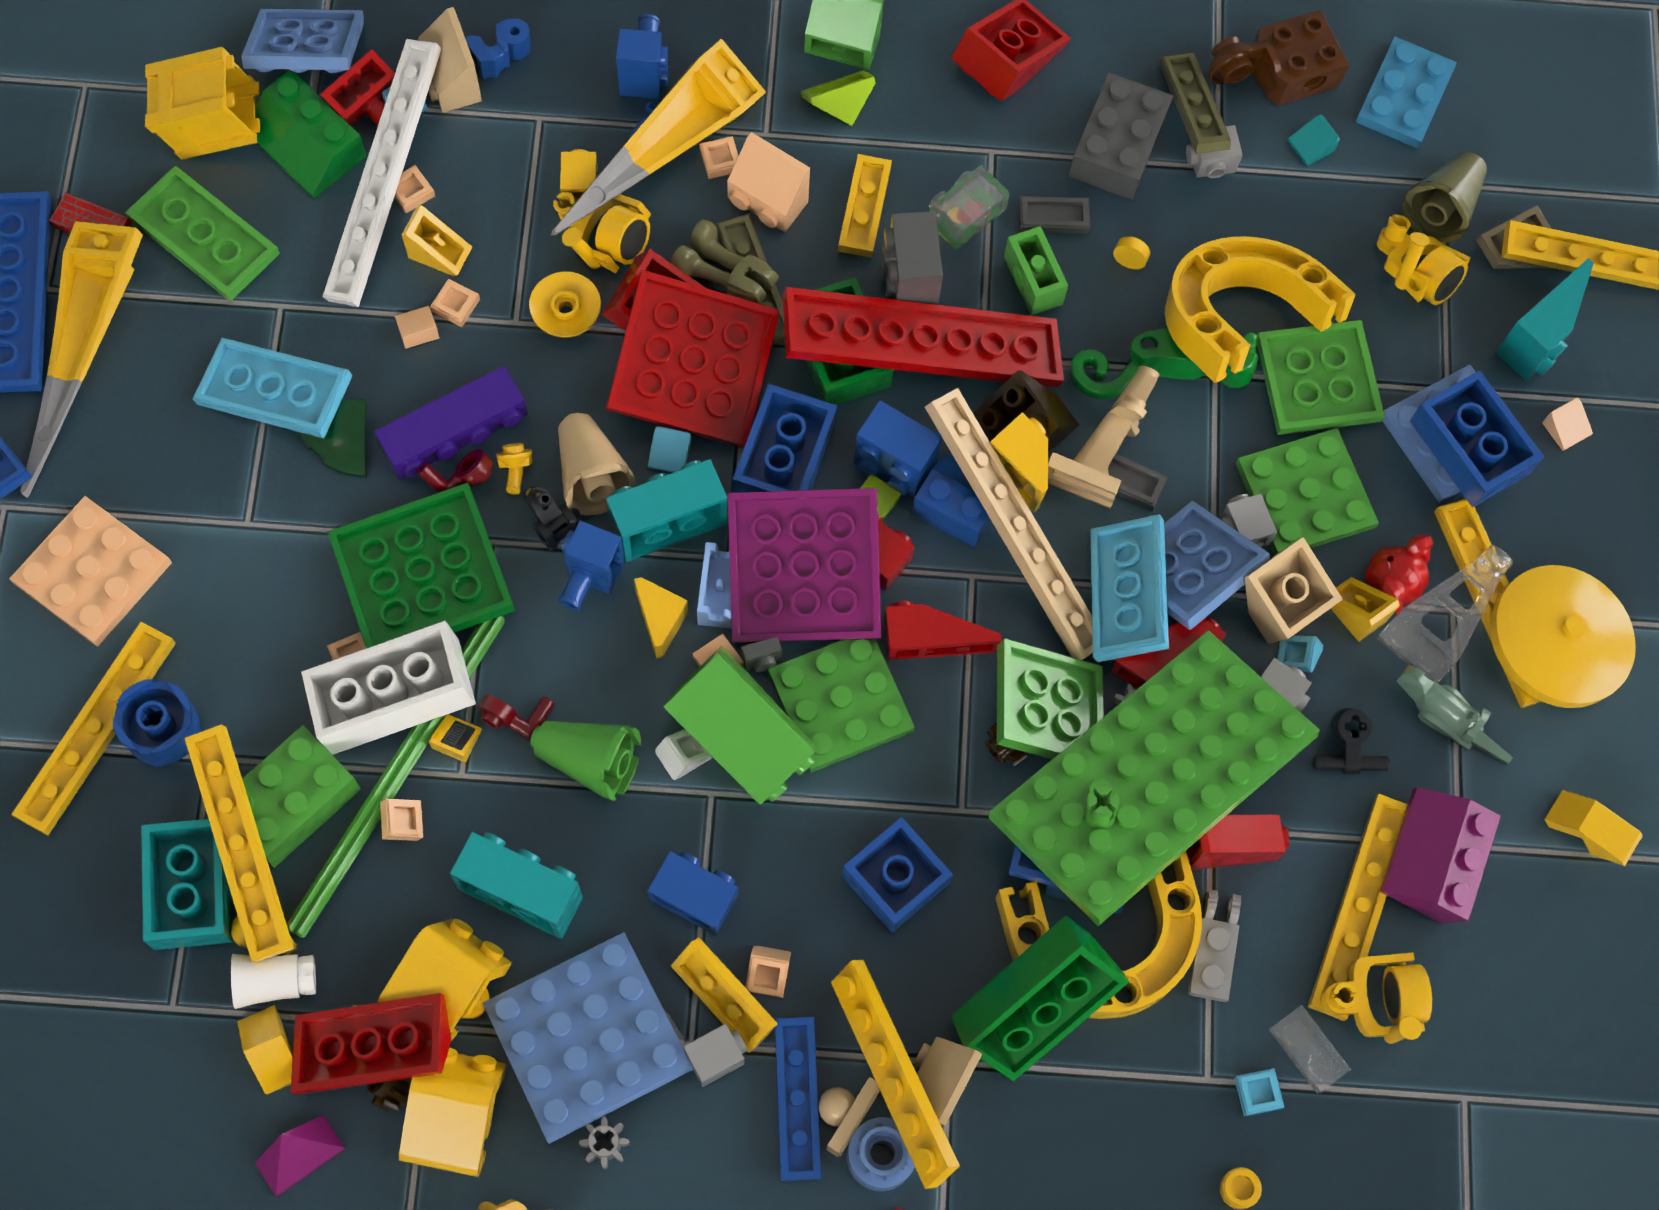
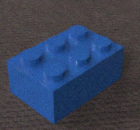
M1480 370L1421 403L1410 420V423L1472 508L1530 475L1544 458L1543 454Z
M768 383L732 479L733 493L812 490L836 424L837 405Z

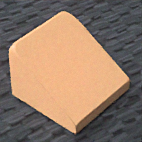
M429 306L395 316L405 349L440 338Z
M1578 397L1552 411L1542 422L1562 451L1593 434L1583 405Z
M754 945L750 956L745 988L749 992L783 998L791 952Z

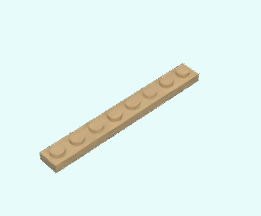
M957 388L925 406L926 411L1071 657L1083 660L1093 653L1092 615L959 389Z

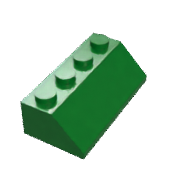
M1065 915L954 1012L951 1018L963 1046L982 1053L981 1060L1014 1082L1127 985L1129 980L1093 936Z

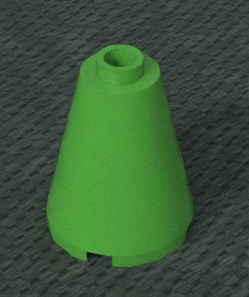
M545 721L541 726H537L534 729L530 744L534 748V755L601 797L615 801L617 800L615 794L623 795L633 780L639 762V757L633 756L634 744L641 746V736L639 730L629 725Z

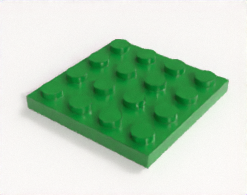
M469 483L327 531L366 648L446 621L455 633L515 611Z

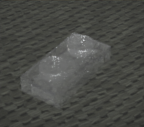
M1303 1005L1269 1029L1317 1094L1351 1070Z

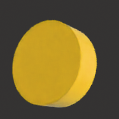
M1123 237L1119 239L1113 255L1122 266L1138 270L1145 267L1150 257V249L1138 238Z
M1242 1167L1232 1169L1221 1179V1197L1227 1205L1234 1209L1249 1208L1255 1205L1261 1197L1262 1185L1260 1179L1250 1169Z

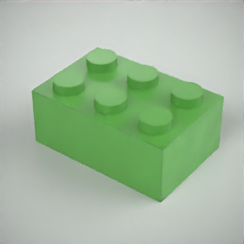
M304 725L242 778L266 859L273 868L281 863L361 790L355 778Z

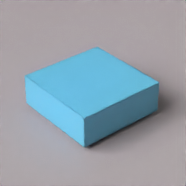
M1275 1068L1234 1077L1244 1117L1284 1108Z

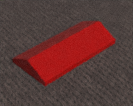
M438 993L295 1015L291 1093L296 1095L441 1074L451 1044L444 995Z

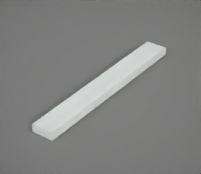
M406 39L322 296L328 302L359 307L442 50L437 43Z

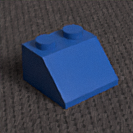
M946 454L932 468L916 494L912 515L975 548L990 524L991 519L955 458Z

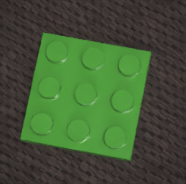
M1362 320L1332 323L1330 328L1322 332L1315 326L1258 332L1257 347L1277 435L1382 422L1385 415Z
M1338 428L1238 458L1236 462L1249 497L1262 494L1276 528L1277 534L1270 544L1274 556L1302 537H1304L1310 548H1314L1375 529L1379 524Z
M875 638L843 639L768 668V675L784 712L816 746V751L812 755L815 762L809 767L810 773L910 734L915 730V726Z
M1005 638L997 645V745L1053 759L1104 717L1103 666Z

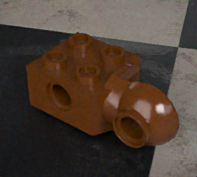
M1318 10L1261 27L1254 42L1248 44L1241 43L1238 37L1227 38L1219 42L1211 51L1213 59L1209 67V80L1213 84L1219 85L1226 83L1234 84L1253 74L1266 98L1275 105L1280 106L1338 88L1349 64L1322 11Z

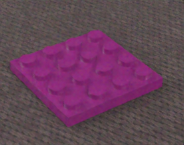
M877 488L728 493L732 642H759L777 636L779 641L882 638Z

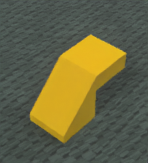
M1566 790L1561 791L1544 819L1549 828L1582 838L1591 855L1623 866L1626 865L1643 836L1641 831L1597 800Z

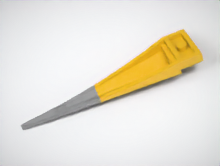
M722 39L688 68L552 230L551 236L559 234L726 126L766 93Z
M78 221L74 223L63 251L59 297L48 372L35 435L26 467L32 478L23 483L20 490L21 494L26 498L31 494L135 270L131 265L143 236L136 227Z

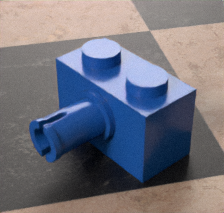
M640 15L638 17V30L621 28L619 30L616 54L619 96L660 99L662 86H668V47L662 46V33L658 32L660 19L655 15Z
M579 521L576 530H570L567 533L562 545L569 580L561 596L558 598V602L561 605L574 611L580 610L589 587L611 594L625 564L622 538L620 536Z

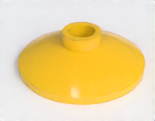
M564 271L546 276L534 287L529 300V308L533 321L542 331L555 337L567 338L580 335L594 325L600 314L601 299L596 286L588 278L575 272ZM563 307L572 308V311L569 313L560 312Z

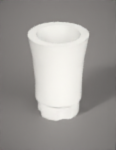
M232 953L231 989L234 1008L238 1009L257 1003L281 999L300 998V994H316L314 955L298 957V954L273 956L259 962H252L250 955Z

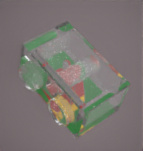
M980 165L972 172H964L956 180L954 187L946 193L944 191L939 192L931 200L929 211L936 212L938 233L957 250L1006 210L1010 192Z

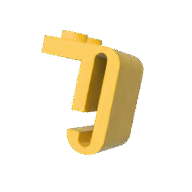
M449 919L431 924L422 929L416 936L382 991L378 1003L438 993L443 994L452 1042L459 1032L455 1029L459 1019L469 1016L489 982L505 976L512 962L503 956L504 951L499 946L489 941H481L472 934L473 929L459 919Z
M449 1048L441 1074L413 1077L409 1089L399 1161L479 1177L486 1156V1150H483L485 1139L488 1138L490 1133L496 1093L505 1078L507 1064L497 1062L495 1058L488 1055H476L473 1057L458 1054L455 1049Z

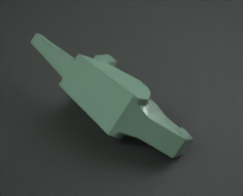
M1408 665L1396 682L1415 701L1419 710L1418 717L1421 722L1467 750L1474 746L1507 765L1511 762L1513 757L1482 732L1484 730L1483 726L1491 712L1485 708L1479 711L1471 707L1456 689L1430 680L1424 675L1425 672L1412 665Z

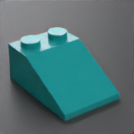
M1589 258L1517 321L1495 352L1525 381L1529 380L1536 372L1540 376L1544 375L1555 364V359L1568 347L1564 341L1574 328L1593 267V262Z

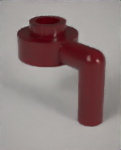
M475 449L462 458L456 467L455 474L447 481L427 462L422 463L417 468L416 473L439 493L465 483H469V486L483 484L492 473L491 467L493 462L481 449Z
M485 694L477 709L482 713L479 718L488 726L497 730L501 726L510 728L524 738L531 739L534 729L544 723L555 703L543 696L527 721L518 716L517 712L508 704L490 694Z

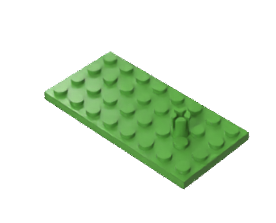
M1208 630L989 811V819L1099 926L1317 738L1320 729Z

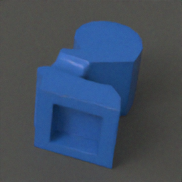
M512 18L496 24L497 41L492 47L485 45L480 36L471 35L465 37L475 69L483 80L489 77L497 78L505 67H510V59L519 60L529 54L531 51L530 29L526 22Z

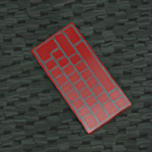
M69 193L64 194L49 219V223L53 228L68 234L71 233L75 221L130 227L132 224L127 216Z

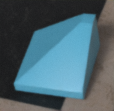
M1293 635L1289 639L1280 641L1277 660L1286 666H1295L1302 672L1312 673L1324 645L1316 636Z

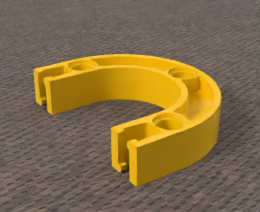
M1227 237L1212 240L1194 248L1177 265L1165 304V320L1169 333L1177 346L1214 383H1217L1226 377L1227 365L1231 367V371L1234 374L1242 371L1250 344L1214 310L1208 297L1215 292L1241 286L1269 291L1291 304L1320 332L1330 328L1333 315L1336 316L1335 320L1339 323L1347 319L1356 294L1319 261L1297 248L1265 238Z
M1186 851L1170 864H1174L1176 882L1166 884L1160 872L1147 884L1155 909L1157 933L1154 945L1147 958L1135 967L1122 971L1129 980L1125 987L1130 990L1132 1001L1130 1003H1122L1114 995L1088 1018L1113 1019L1132 1015L1149 1008L1168 994L1191 966L1200 942L1202 913L1198 891ZM1037 882L1026 883L1023 890L1019 891L1020 898L1027 897L1030 915H1025L1021 918L1015 916L1009 900L1010 895L1015 894L1013 887L999 889L995 897L1013 961L1032 945L1020 940L1018 936L1019 929H1032L1036 933L1037 939L1049 930ZM1175 894L1180 896L1185 903V909H1173L1168 903V895Z

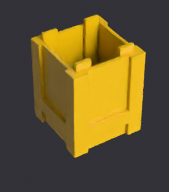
M223 47L145 65V77L147 78L145 127L151 133H156L164 140L181 160L257 143V132H260V119L255 118V96L260 95V83L256 82L250 75H246L234 62V56L229 55Z

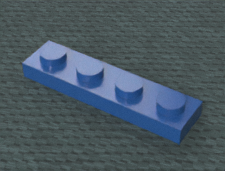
M814 1017L776 1018L775 1021L778 1023L775 1027L781 1181L821 1180Z

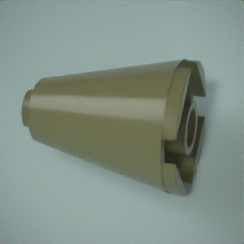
M1472 152L1460 153L1409 189L1402 210L1404 216L1410 220L1411 227L1415 232H1426L1441 243H1449L1462 236L1470 224L1487 174L1486 163L1480 156Z

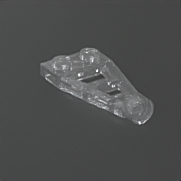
M1489 545L1478 559L1403 608L1377 639L1406 664L1419 668L1425 672L1424 675L1438 683L1462 656L1501 576L1513 565V561L1503 550L1494 545ZM1466 580H1469L1480 589L1479 597L1469 610L1463 608L1450 597V593ZM1439 606L1447 608L1458 620L1451 638L1447 641H1441L1421 623L1422 617Z

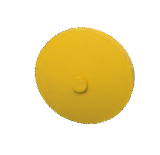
M1561 565L1540 566L1527 570L1502 590L1493 606L1490 633L1495 654L1513 682L1537 700L1563 708L1590 706L1614 693L1625 682L1632 669L1635 658V636L1629 616L1619 599L1609 588L1583 571Z

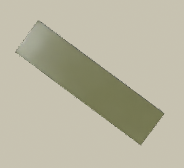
M1187 53L1161 57L1160 68L1173 95L1174 102L1195 153L1201 154L1230 150L1231 138L1195 54Z
M749 214L716 223L719 240L725 249L743 257L748 255L756 256L768 264ZM776 284L771 290L764 289L766 297L760 303L761 305L780 310L772 346L785 342L783 302Z

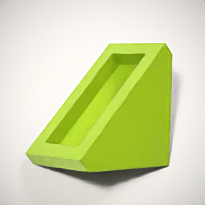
M862 70L801 91L802 98L812 105L853 126L876 82L873 75Z

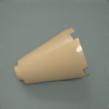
M572 413L564 418L559 424L558 435L563 495L567 507L571 511L572 507L578 509L580 515L586 516L608 512L606 498L621 487H636L634 474L590 415Z

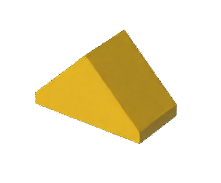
M417 205L402 233L409 259L451 276L459 274L472 249L470 244L422 205Z
M642 577L634 579L636 595L657 659L665 655L688 614V601Z
M1350 577L1336 587L1343 600L1331 609L1356 640L1360 642L1385 624L1400 604L1398 599Z
M273 1005L237 1021L243 1053L264 1093L268 1095L290 1085L293 1049L276 1006Z

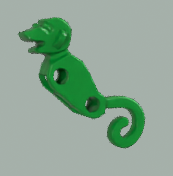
M1168 328L1146 331L1134 337L1131 342L1128 365L1116 379L1108 383L1094 382L1084 372V367L1093 366L1095 368L1094 377L1096 380L1103 381L1107 378L1109 370L1108 360L1105 355L1097 350L1087 349L1078 352L1073 357L1070 367L1073 384L1083 394L1095 399H1111L1121 395L1137 373L1139 366L1150 367L1160 374L1159 377L1194 380L1206 375L1177 346ZM1251 332L1244 336V339L1250 344V348L1242 371L1234 374L1231 371V367L1227 365L1225 371L1227 375L1221 382L1229 388H1241L1251 381L1258 363L1256 346L1259 337L1257 334ZM1153 340L1155 347L1143 349L1141 342Z

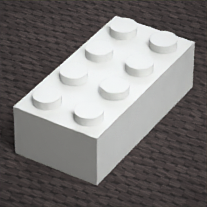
M446 621L301 672L316 737L332 755L476 704L459 639Z

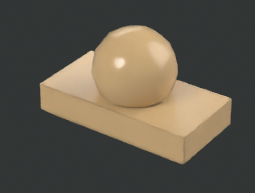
M868 1078L856 1099L848 1089L842 1087H832L826 1090L819 1099L818 1112L821 1119L831 1126L838 1127L826 1148L827 1151L837 1157L842 1155L852 1135L860 1126L880 1093L876 1080L873 1078Z

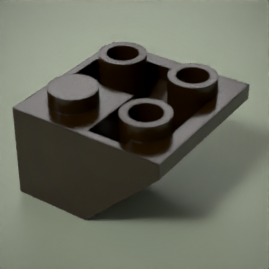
M1022 370L1015 372L973 413L989 442L1022 412L1029 419L1031 417L1035 418L1046 431L1048 451L1055 448L1079 426L1059 396Z

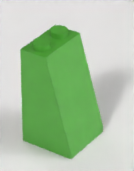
M722 645L668 697L663 706L760 805L767 798L771 802L775 801L788 788L785 781L794 772L800 776L815 762L812 755L816 751V746Z

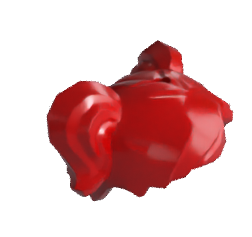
M1429 535L1413 536L1406 546L1382 547L1370 559L1369 567L1365 572V581L1369 586L1398 599L1400 606L1395 611L1397 615L1402 612L1403 607L1410 606L1416 602L1428 586L1429 571L1427 562L1430 560V551L1433 546L1432 537Z

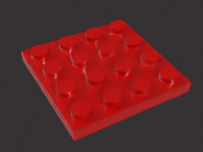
M641 270L605 410L744 449L752 428L780 310Z

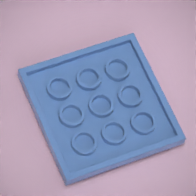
M625 932L483 1002V1006L548 1144L693 1070L692 1064Z

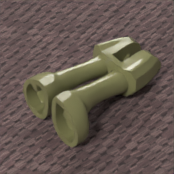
M706 219L699 221L693 229L691 248L685 245L680 246L671 259L672 265L691 278L711 281L726 288L727 295L758 304L766 297L764 289L771 290L779 279V275L758 257L753 255L743 257L721 246L718 242L717 227L713 222ZM702 259L711 260L713 262L721 264L727 267L728 269L732 270V272L729 273L720 270L706 263Z

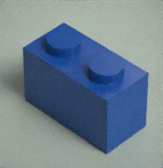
M670 851L647 891L649 900L717 935L738 897V887L734 885L735 879L720 870H715L714 873L700 867V860L686 852H681L680 855H677Z

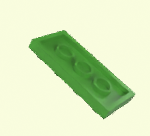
M176 165L125 212L132 223L230 302L280 254L276 245Z

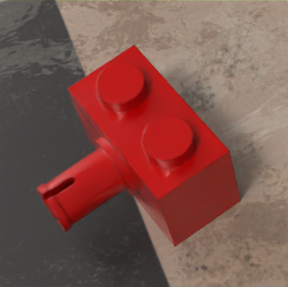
M371 49L324 90L320 97L351 127L363 116H368L378 126L385 106L382 102V91L391 87L395 73Z

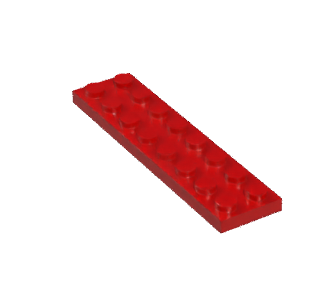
M786 287L782 294L786 358L1006 382L1018 370H1022L1043 386L1059 387L1064 381L1057 319Z

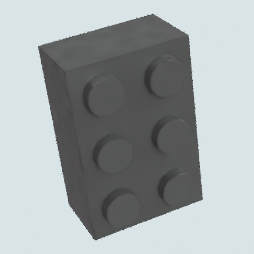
M1109 72L1074 154L1068 177L1133 200L1166 120L1173 95Z
M936 212L892 214L890 228L884 229L885 245L882 246L883 262L880 263L881 281L886 283L884 298L938 305L943 272Z

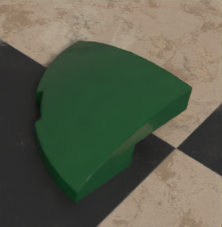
M341 400L324 439L301 432L300 435L308 450L313 449L323 458V464L328 468L348 476L367 477L366 400Z

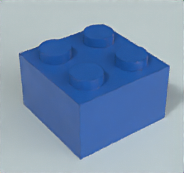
M880 400L857 433L853 463L865 475L877 476L901 493V495L908 494L915 498L930 471L938 463L943 438L941 435Z
M900 817L843 866L841 876L891 933H894L950 884L953 874L910 825Z

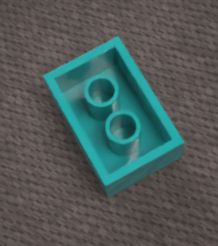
M711 459L703 462L699 460L691 461L682 466L681 470L668 475L665 473L656 474L642 485L634 488L631 486L621 487L606 498L610 526L613 533L622 538L626 563L728 524L727 496Z
M209 819L141 825L143 942L153 950L232 943V895Z
M472 832L450 872L458 890L562 940L583 900L579 883L574 880L576 875L558 865H555L552 870L539 864L541 859L525 849H519L518 853L504 847L506 842L496 835L485 832L482 837Z

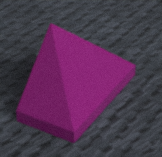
M322 1115L281 1134L257 1159L255 1164L275 1196L278 1197L346 1148L326 1117Z

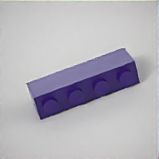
M504 365L374 432L379 446L396 476L401 480L406 476H417V468L424 462L430 465L438 460H448L454 457L461 448L471 443H482L491 436V433L503 427L510 428L517 425L524 416L528 415L525 399Z

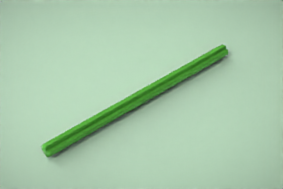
M503 616L478 624L462 648L469 678L504 625L505 620ZM446 715L411 728L287 922V928L291 933L301 938L306 937L381 819L380 802L384 799H393L428 745L431 736Z

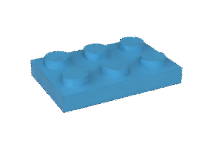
M1394 36L1355 122L1418 149L1457 62Z

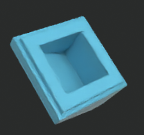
M656 426L648 469L666 473H674L681 470L688 459L691 447V434Z

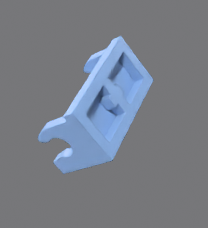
M706 542L697 607L698 625L732 629L729 552L719 551L716 543Z

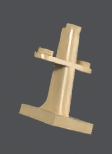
M1139 366L1135 376L1074 460L1054 452L1052 453L1048 462V484L1108 509L1111 508L1122 480L1110 476L1108 467L1125 437H1136L1140 431L1138 420L1143 419L1147 413L1145 402L1160 375L1156 370L1147 366Z

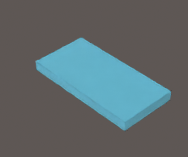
M221 338L193 396V401L199 406L324 439L350 383L352 374L347 369Z
M1158 514L1090 529L1093 657L1097 662L1169 649L1163 518Z

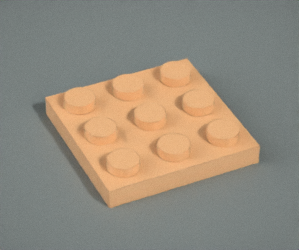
M84 496L9 579L14 585L98 647L172 562L169 557L88 497Z

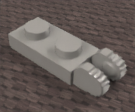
M1208 889L1203 909L1201 937L1192 963L1188 995L1226 1003L1229 1001L1240 926L1237 925L1240 915L1241 895H1231L1227 904L1226 922L1213 920L1218 904V892Z

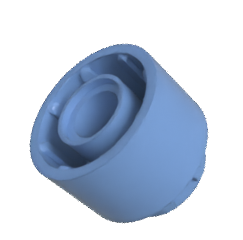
M878 1117L870 1119L860 1125L852 1135L847 1149V1164L852 1176L859 1184L873 1191H889L899 1187L907 1180L915 1166L892 1118ZM884 1144L891 1149L893 1159L889 1164L879 1165L873 1161L871 1149L875 1145Z

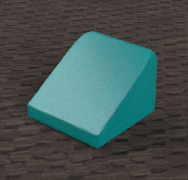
M1320 114L1289 137L1287 141L1305 165L1309 166L1335 152L1340 138L1324 116Z

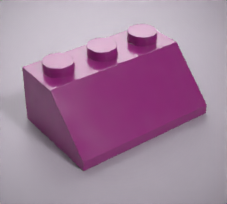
M1419 787L1413 788L1380 892L1441 924L1469 921L1501 816L1471 799Z

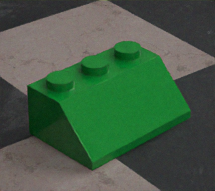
M288 70L263 90L255 106V118L260 119V132H257L256 144L313 199L366 157L360 134L295 72Z

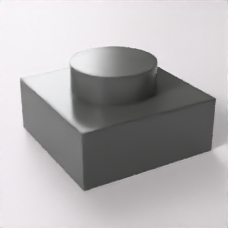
M778 636L742 646V660L744 661L746 671L753 669L756 672L768 671V668L776 666L777 662H781L782 649Z

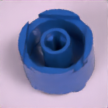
M153 679L137 682L127 688L116 703L117 708L115 717H113V728L117 737L136 758L152 766L161 767L186 756L189 752L185 738L201 732L200 718L196 708L184 692L173 683L154 681ZM160 718L161 722L155 726L153 722Z

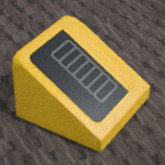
M447 714L431 736L429 744L432 749L466 763L482 728Z

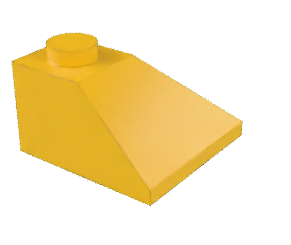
M1022 412L990 443L1028 508L1034 513L1039 508L1048 490V438L1045 436L1046 431L1035 418L1031 417L1029 419Z

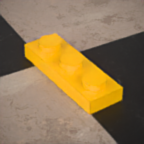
M858 154L839 239L838 252L872 258L892 160Z
M699 937L690 942L671 965L673 970L723 1025H727L730 1033L735 1030L739 1032L749 1053L758 1047L777 1026L778 1023Z

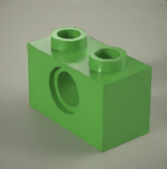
M1041 226L1009 236L1004 259L1030 315L1032 316L1063 305L1068 284Z

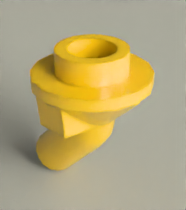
M524 443L503 445V452L497 453L496 458L499 468H509L506 491L509 494L516 495L521 491L523 466L532 464V449H524Z

